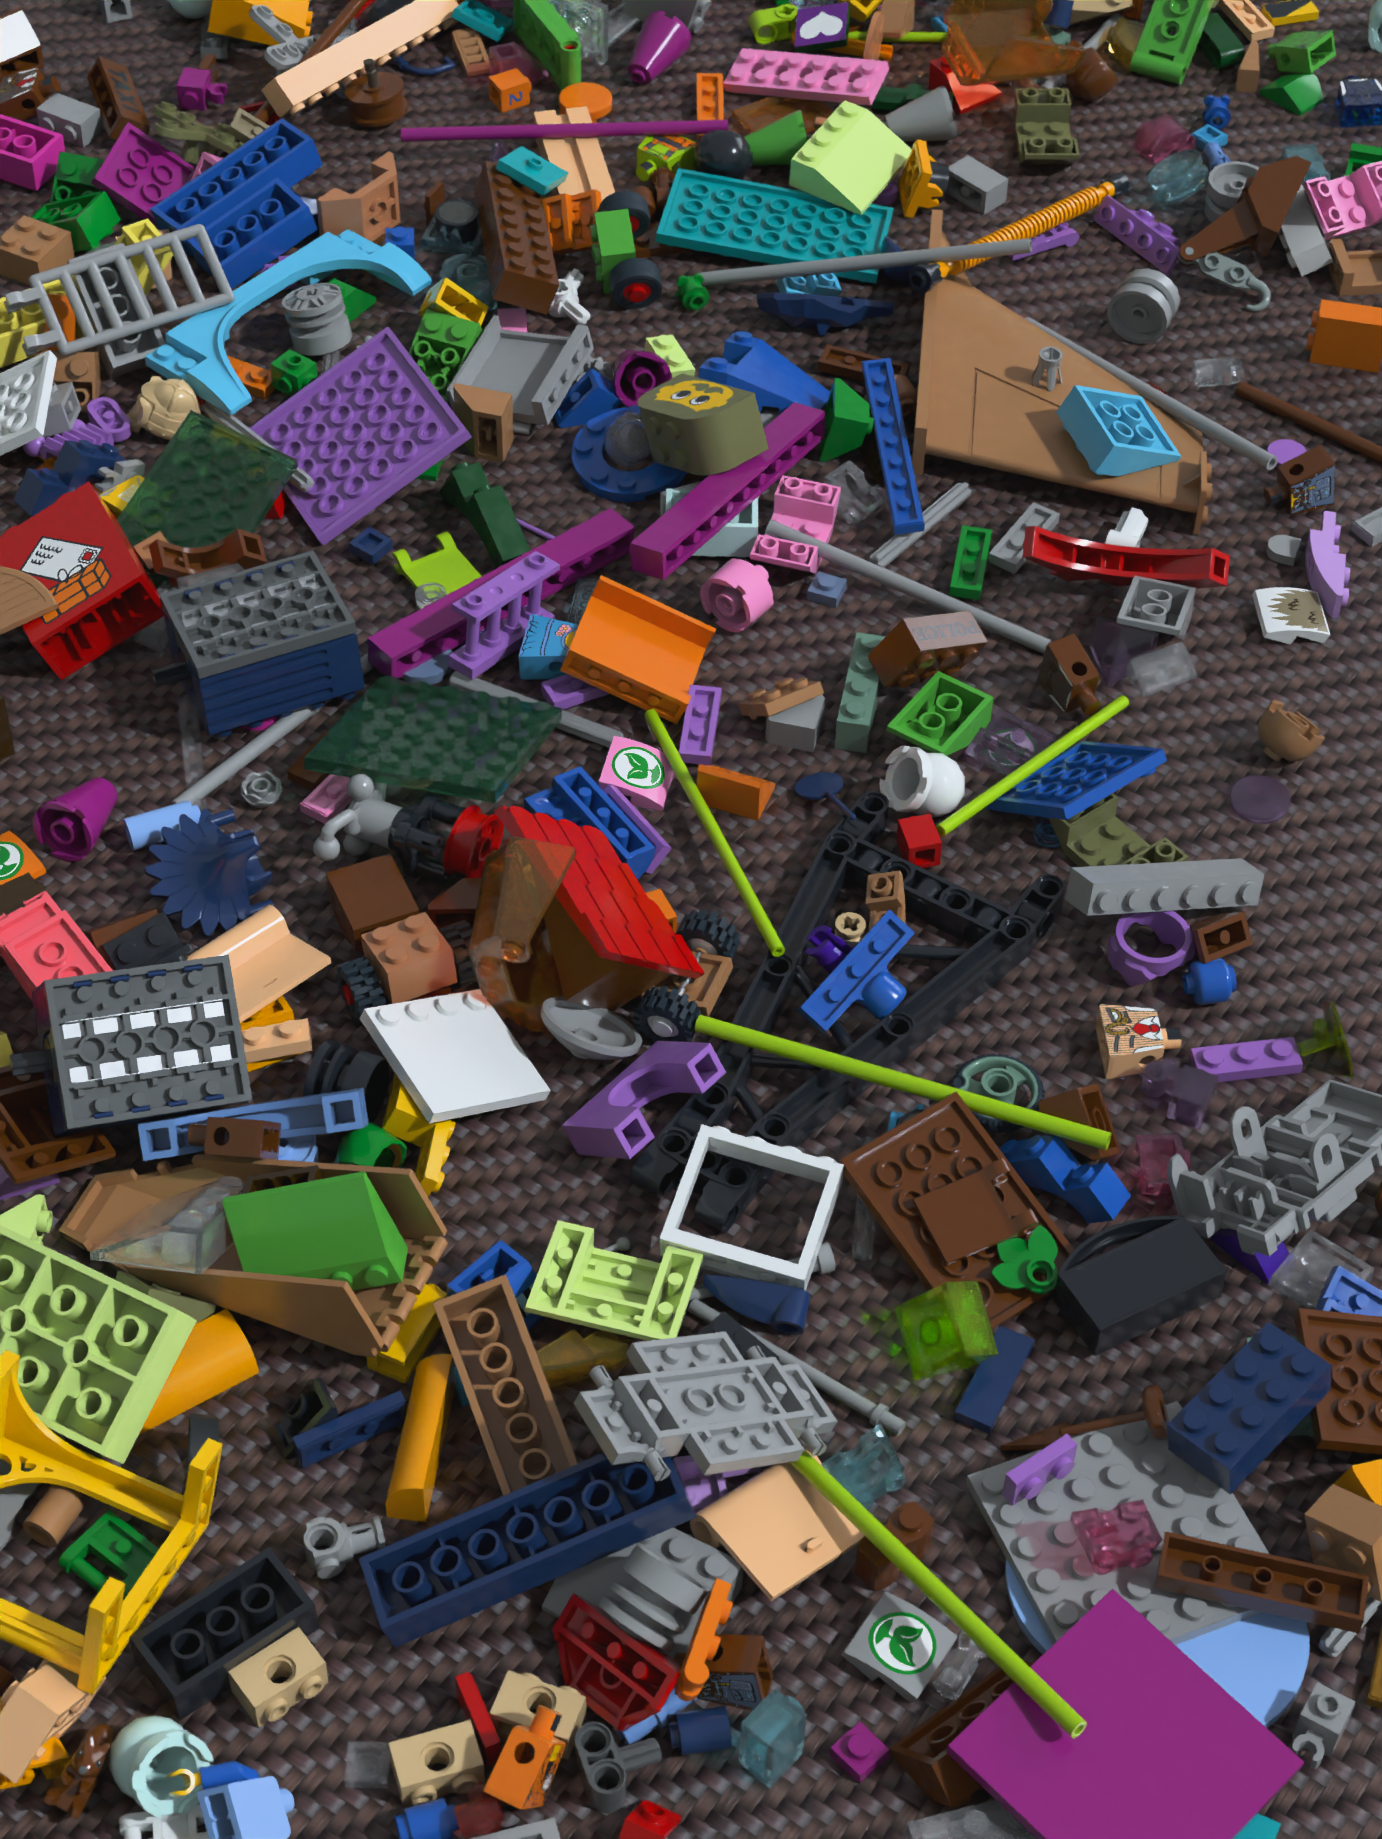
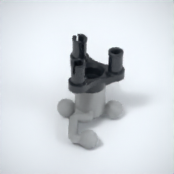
M386 762L377 775L374 784L364 774H357L349 779L347 790L353 798L348 809L324 824L321 836L315 840L313 850L316 857L322 861L335 859L340 852V844L334 835L344 827L346 836L343 846L345 851L351 856L359 857L365 854L370 843L396 851L402 862L404 874L415 878L422 876L445 885L450 875L445 872L443 862L426 857L425 854L436 857L441 848L428 843L442 845L443 837L429 833V829L435 820L454 825L466 807L443 801L441 796L428 793L423 799L408 809L385 802L386 797L397 795L402 788V780L397 774L395 764Z

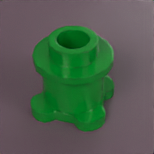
M700 273L689 277L682 275L676 280L678 285L676 297L690 311L703 308L709 301V292L702 286L704 278Z

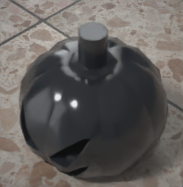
M712 130L699 138L694 148L693 166L696 172L743 180L751 170L753 152H750L751 147L741 135L726 130Z

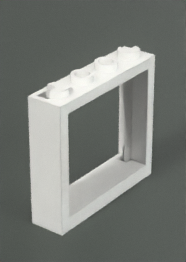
M702 1124L659 1238L660 1255H664L667 1246L703 1254L702 1268L736 1278L793 1286L806 1291L843 1183L844 1164L837 1163L836 1160L827 1156L816 1157L802 1153L799 1149L792 1146L780 1147L773 1145L757 1136L745 1137L731 1133L728 1129L721 1126L710 1127ZM707 1150L825 1184L798 1264L678 1230Z

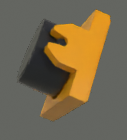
M917 139L898 180L904 217L914 218L918 206L924 208L938 206L942 202L948 186V165L938 163L928 155L927 144L923 140Z

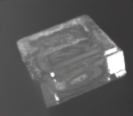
M348 1742L345 1787L388 1788L390 1768L388 1743Z

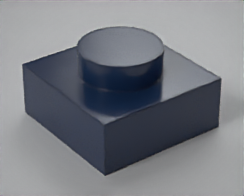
M370 527L366 528L349 542V552L372 565L393 549L391 538Z

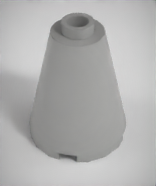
M945 86L938 87L885 115V121L882 122L903 142H914L917 139L923 141H944L957 138L956 123L953 121L952 116L953 109Z

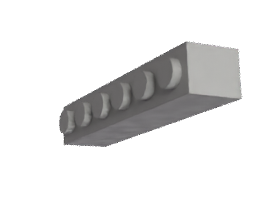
M1242 858L1071 867L1065 900L1086 916L1258 905L1265 874Z

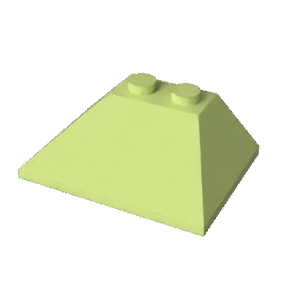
M558 1220L527 1300L525 1312L646 1341L675 1338L678 1336L703 1261V1254L667 1246L661 1263L594 1248L593 1228Z

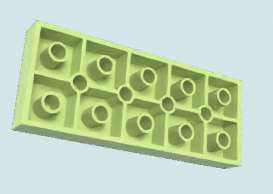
M0 1225V1356L5 1350L20 1356L17 1377L19 1387L27 1404L46 1427L103 1456L124 1464L197 1320L157 1299Z

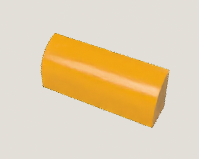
M224 1309L194 1325L139 1435L259 1373L253 1351L243 1331L228 1309Z
M452 1354L432 1355L424 1358L417 1365L386 1498V1514L388 1518L426 1522L455 1393Z

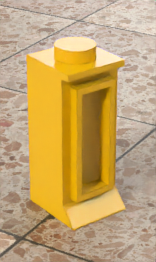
M425 1284L420 1295H415L417 1300L404 1324L399 1325L400 1331L388 1352L378 1351L375 1357L366 1356L367 1368L406 1384L441 1328L433 1303L446 1298L447 1293L434 1284Z

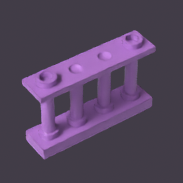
M535 551L453 603L452 610L467 618L466 644L448 655V666L472 680L521 648L530 614L555 619V615L540 607L543 580L560 570V564ZM529 590L528 604L521 608L522 594ZM508 603L507 618L500 622L501 607ZM488 616L487 630L479 635L480 621Z

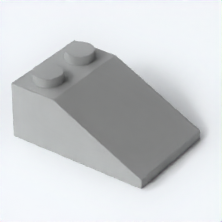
M1134 575L1117 616L1116 623L1171 635H1185L1191 620L1196 588Z

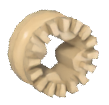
M842 913L835 921V935L841 937L844 941L860 942L865 936L866 922L857 913Z

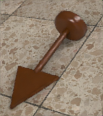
M1154 1384L1147 1386L1142 1392V1411L1071 1426L1066 1421L1000 1445L1001 1450L1044 1449L1065 1434L1072 1436L1146 1420L1149 1431L1155 1439L1163 1440L1168 1439L1167 1424L1169 1423V1418L1160 1387Z

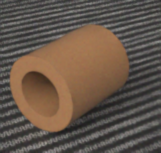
M52 1484L23 1522L24 1530L37 1542L47 1547H56L84 1509L81 1493L68 1487Z

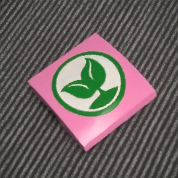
M614 736L599 779V787L604 791L608 784L617 787L623 795L631 796V804L633 806L663 811L675 773L664 752L635 740Z

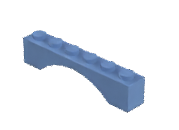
M358 1088L145 1120L138 1124L143 1161L204 1151V1147L189 1146L188 1130L191 1124H206L208 1117L264 1120L281 1123L280 1138L361 1129L366 1127L369 1122L364 1089Z

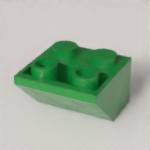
M60 151L50 202L100 192L101 190L90 183L104 160Z

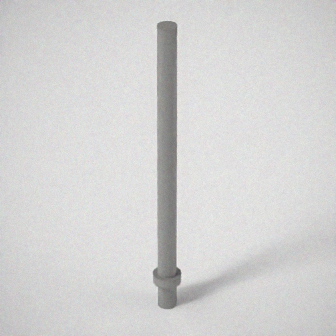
M694 1299L688 1308V1312L708 1324L721 1314L698 1299ZM745 1328L779 1356L780 1365L798 1363L815 1387L870 1418V1424L875 1427L881 1425L897 1435L903 1432L906 1421L888 1412V1406L883 1403L877 1405Z

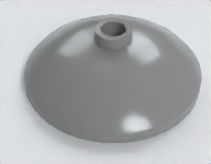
M564 997L549 998L543 1002L540 1016L545 1027L561 1045L578 1058L594 1060L624 1059L636 1054L641 1047L642 1037L634 1026L608 1009L566 1002Z

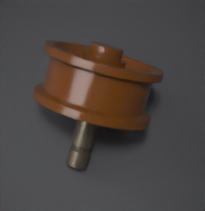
M371 58L365 59L363 64L366 75L353 80L345 90L346 98L352 104L350 109L351 119L354 123L364 127H379L391 124L401 119L408 111L407 99L402 96L404 90L403 80L394 73L376 72L374 60Z

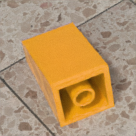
M212 0L208 32L274 46L279 43L250 17L249 11L253 5L259 6L262 4L270 8L273 16L280 22L290 26L293 30L292 33L299 39L309 36L313 12L308 11L309 0Z

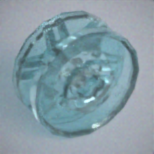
M1187 149L1177 152L1159 162L1150 171L1148 182L1152 188L1156 189V198L1160 203L1172 204L1182 201L1198 192L1208 182L1209 170L1207 166L1202 164L1203 160L1199 151Z

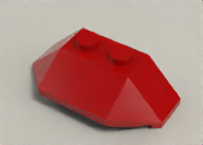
M572 1594L552 1628L554 1639L558 1642L559 1660L565 1686L574 1688L581 1695L586 1696V1705L617 1730L624 1731L660 1712L681 1676L680 1664L657 1646L644 1643L625 1632L614 1623V1620L607 1612L577 1594Z

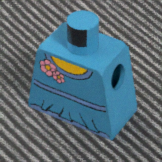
M530 614L518 656L520 679H554L566 675V673L560 671V668L578 626L574 623Z

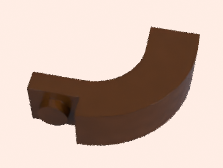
M238 528L219 542L204 547L186 548L156 540L149 545L155 573L168 576L170 585L179 588L264 565L267 562L260 535Z

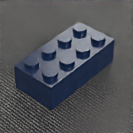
M1268 1321L1167 1424L1168 1450L1228 1494H1231L1331 1390V1364Z

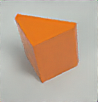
M699 764L697 769V787L708 807L756 821L759 820L776 784L715 765Z

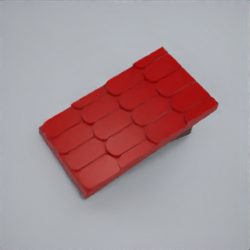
M500 806L494 811L529 859L566 1002L615 1011L672 974L697 979L705 974L682 935L675 934L659 906L648 898L628 863L621 862L603 832L589 825L578 826L567 819L555 820L544 813L537 812L532 814L518 806Z

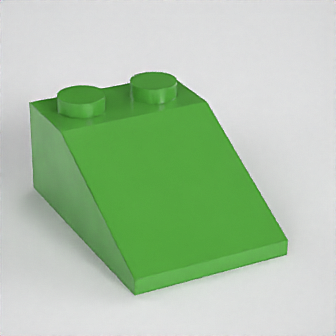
M937 671L887 725L886 731L927 751L942 753L948 756L973 744L990 726L994 697Z

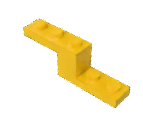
M394 1073L382 1128L395 1137L421 1147L415 1175L429 1197L431 1192L437 1193L443 1183L445 1173L441 1172V1167L445 1164L450 1152V1147L446 1146V1142L454 1131L455 1122L449 1119L429 1124L396 1073Z

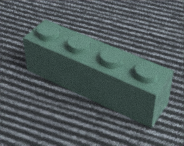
M856 633L837 717L835 749L867 753L882 684L867 656L886 636Z

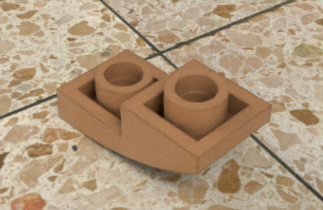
M900 870L868 875L865 904L870 910L869 931L889 909L906 924L904 884Z

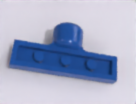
M889 909L797 1011L822 1034L854 1002L861 1004L876 1019L882 1020L901 1003L907 993L906 988L889 973L887 969L888 963L915 932Z

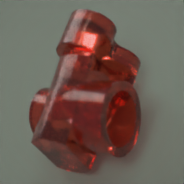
M485 1782L474 1783L468 1793L469 1801L454 1807L455 1817L464 1839L498 1832L502 1821L505 1820L498 1798L484 1792L487 1784Z

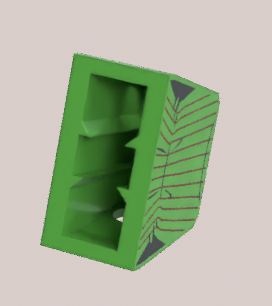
M1333 30L1295 32L1278 44H1271L1268 48L1269 59L1276 60L1277 68L1282 72L1311 74L1336 56Z

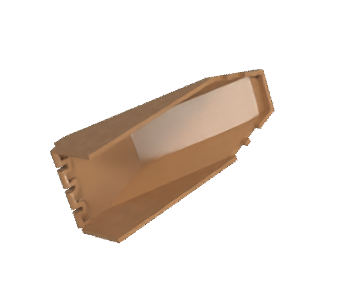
M203 1154L193 1155V1164L172 1168L168 1161L158 1163V1171L137 1175L133 1168L95 1175L58 1230L64 1239L132 1275L345 1352L367 1357H375L378 1351L388 1352L400 1331L399 1325L404 1324L417 1300L415 1295H420L433 1272L432 1266H436L448 1245L447 1240L441 1237L445 1236L447 1229L412 1169ZM318 1165L324 1179L365 1171L408 1246L402 1282L353 1291L347 1281L243 1272L222 1204L223 1198L243 1194L246 1177L251 1175Z

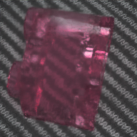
M1168 114L1159 116L1149 123H1142L1136 131L1138 136L1134 148L1152 163L1167 159L1174 149L1183 153L1196 148L1195 138Z
M1180 1134L1136 1135L1135 1152H1139L1141 1171H1137V1179L1141 1194H1150L1151 1196L1172 1195L1166 1175L1169 1160L1176 1153L1179 1154L1187 1164L1189 1171V1149H1183Z
M1143 1500L1120 1503L1112 1510L1104 1513H1099L1097 1508L1071 1513L1070 1522L1097 1575H1104L1114 1569L1127 1565L1135 1569L1147 1565L1153 1560L1151 1552L1162 1541L1160 1533Z

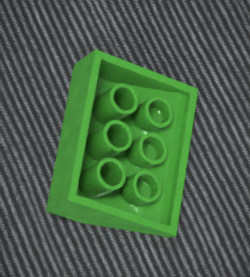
M365 1171L223 1198L222 1204L243 1272L347 1281L353 1291L402 1282L408 1246Z

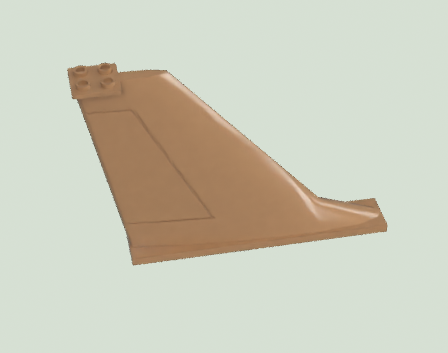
M932 209L928 249L950 246L942 231L943 210ZM965 272L955 276L947 274L940 283L934 285L929 292L925 293L912 452L914 474L923 475L925 454L1191 512L1193 513V535H1199L1201 524L1207 523L1208 506L1204 505L1206 501H1211L1212 483H1207L1211 479L1212 463H1207V451H1203V437L1200 431L1157 407L1142 396L1180 453L1181 458L1176 462L1118 477L1095 474L1089 468V463L1083 454L1076 448V443L1069 432L1064 429L1063 423L1056 413L1074 385L1136 396L1141 395L1028 320L973 287ZM1048 346L1056 347L1063 353L1060 364L1062 383L1059 381L1057 369L1055 387L1052 391H1049L1047 387L1046 369L1038 385L1033 386L1035 376L1033 372L1038 364L1039 352L1042 348Z

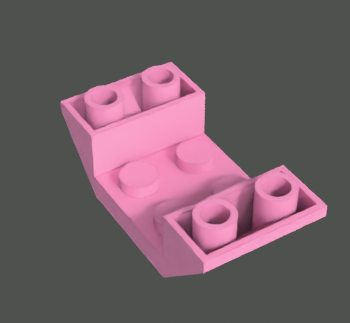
M1382 161L1364 165L1345 177L1327 181L1326 177L1323 176L1302 183L1325 240L1359 232L1382 222Z
M782 475L774 494V513L771 520L828 544L833 531L841 487ZM766 533L765 535L758 534L750 553V559L757 562L817 574L822 558L818 557V546L779 539Z

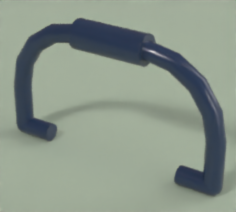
M393 55L390 56V61L399 69L417 75H435L456 67V64L448 57L443 59L445 65L431 69H421L409 65L408 61L402 56L397 58Z

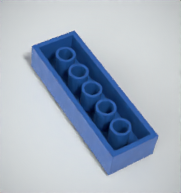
M281 118L150 208V211L159 230L169 229V232H173L196 224H202L206 227L275 178H279L291 189L293 185L310 176L323 164L313 139ZM187 240L182 241L181 245L185 253L193 256Z

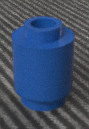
M444 1798L403 1809V1814L394 1816L399 1839H454L453 1831L460 1830L454 1804L446 1806Z

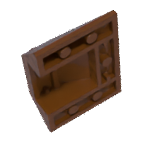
M10 1065L0 1068V1164L15 1185L115 1157V1149L100 1128L67 1135H54L44 1072L13 1077Z

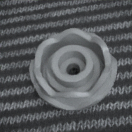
M268 771L250 773L241 783L242 798L250 806L256 808L272 806L278 801L282 793L280 779Z

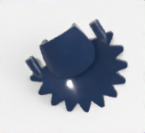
M203 809L198 824L187 815L181 814L178 820L180 831L165 826L162 827L160 833L166 845L153 844L149 847V853L159 862L147 866L145 874L160 881L150 890V896L168 898L162 912H165L166 916L182 912L180 926L185 931L199 921L202 933L207 938L212 935L217 924L226 932L237 925V920L242 922L265 906L273 905L270 899L250 905L249 897L268 886L273 875L271 871L265 872L258 860L256 852L261 849L257 836L254 835L253 829L225 834L218 828L236 821L232 809L212 815L208 809Z

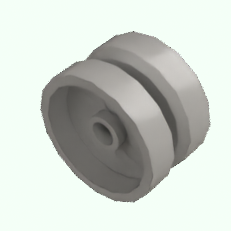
M1234 161L1222 163L1212 169L1209 173L1204 207L1207 219L1213 222L1237 204L1249 175L1255 177L1259 169L1258 166Z
M1149 268L1136 269L1128 273L1108 304L1107 316L1110 325L1118 335L1127 341L1137 344L1152 343L1160 339L1179 308L1180 296L1178 289L1170 278L1156 270Z

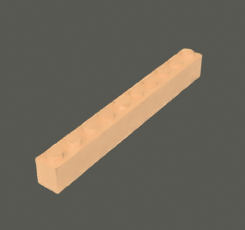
M416 0L280 74L261 91L280 118L288 113L294 116L305 108L304 104L308 103L309 106H312L321 100L323 93L326 96H330L340 88L339 85L341 83L346 87L353 80L357 79V74H360V76L366 75L363 64L365 59H373L374 64L379 68L391 60V55L397 58L408 50L407 46H410L411 49L417 47L424 41L423 37L426 36L428 40L433 38L441 31L439 28L442 27L445 31L452 27L457 21L451 16L454 9L459 5L456 0Z

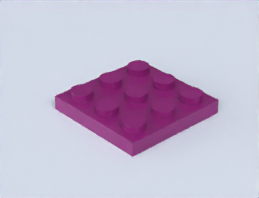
M128 122L90 184L101 191L105 190L108 196L142 219H149L159 229L150 208L190 182L196 168Z

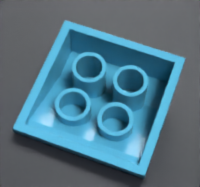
M1074 385L1056 412L1063 423L1064 429L1069 432L1075 441L1076 448L1089 463V468L1097 475L1118 477L1176 462L1181 458L1180 453L1142 396Z

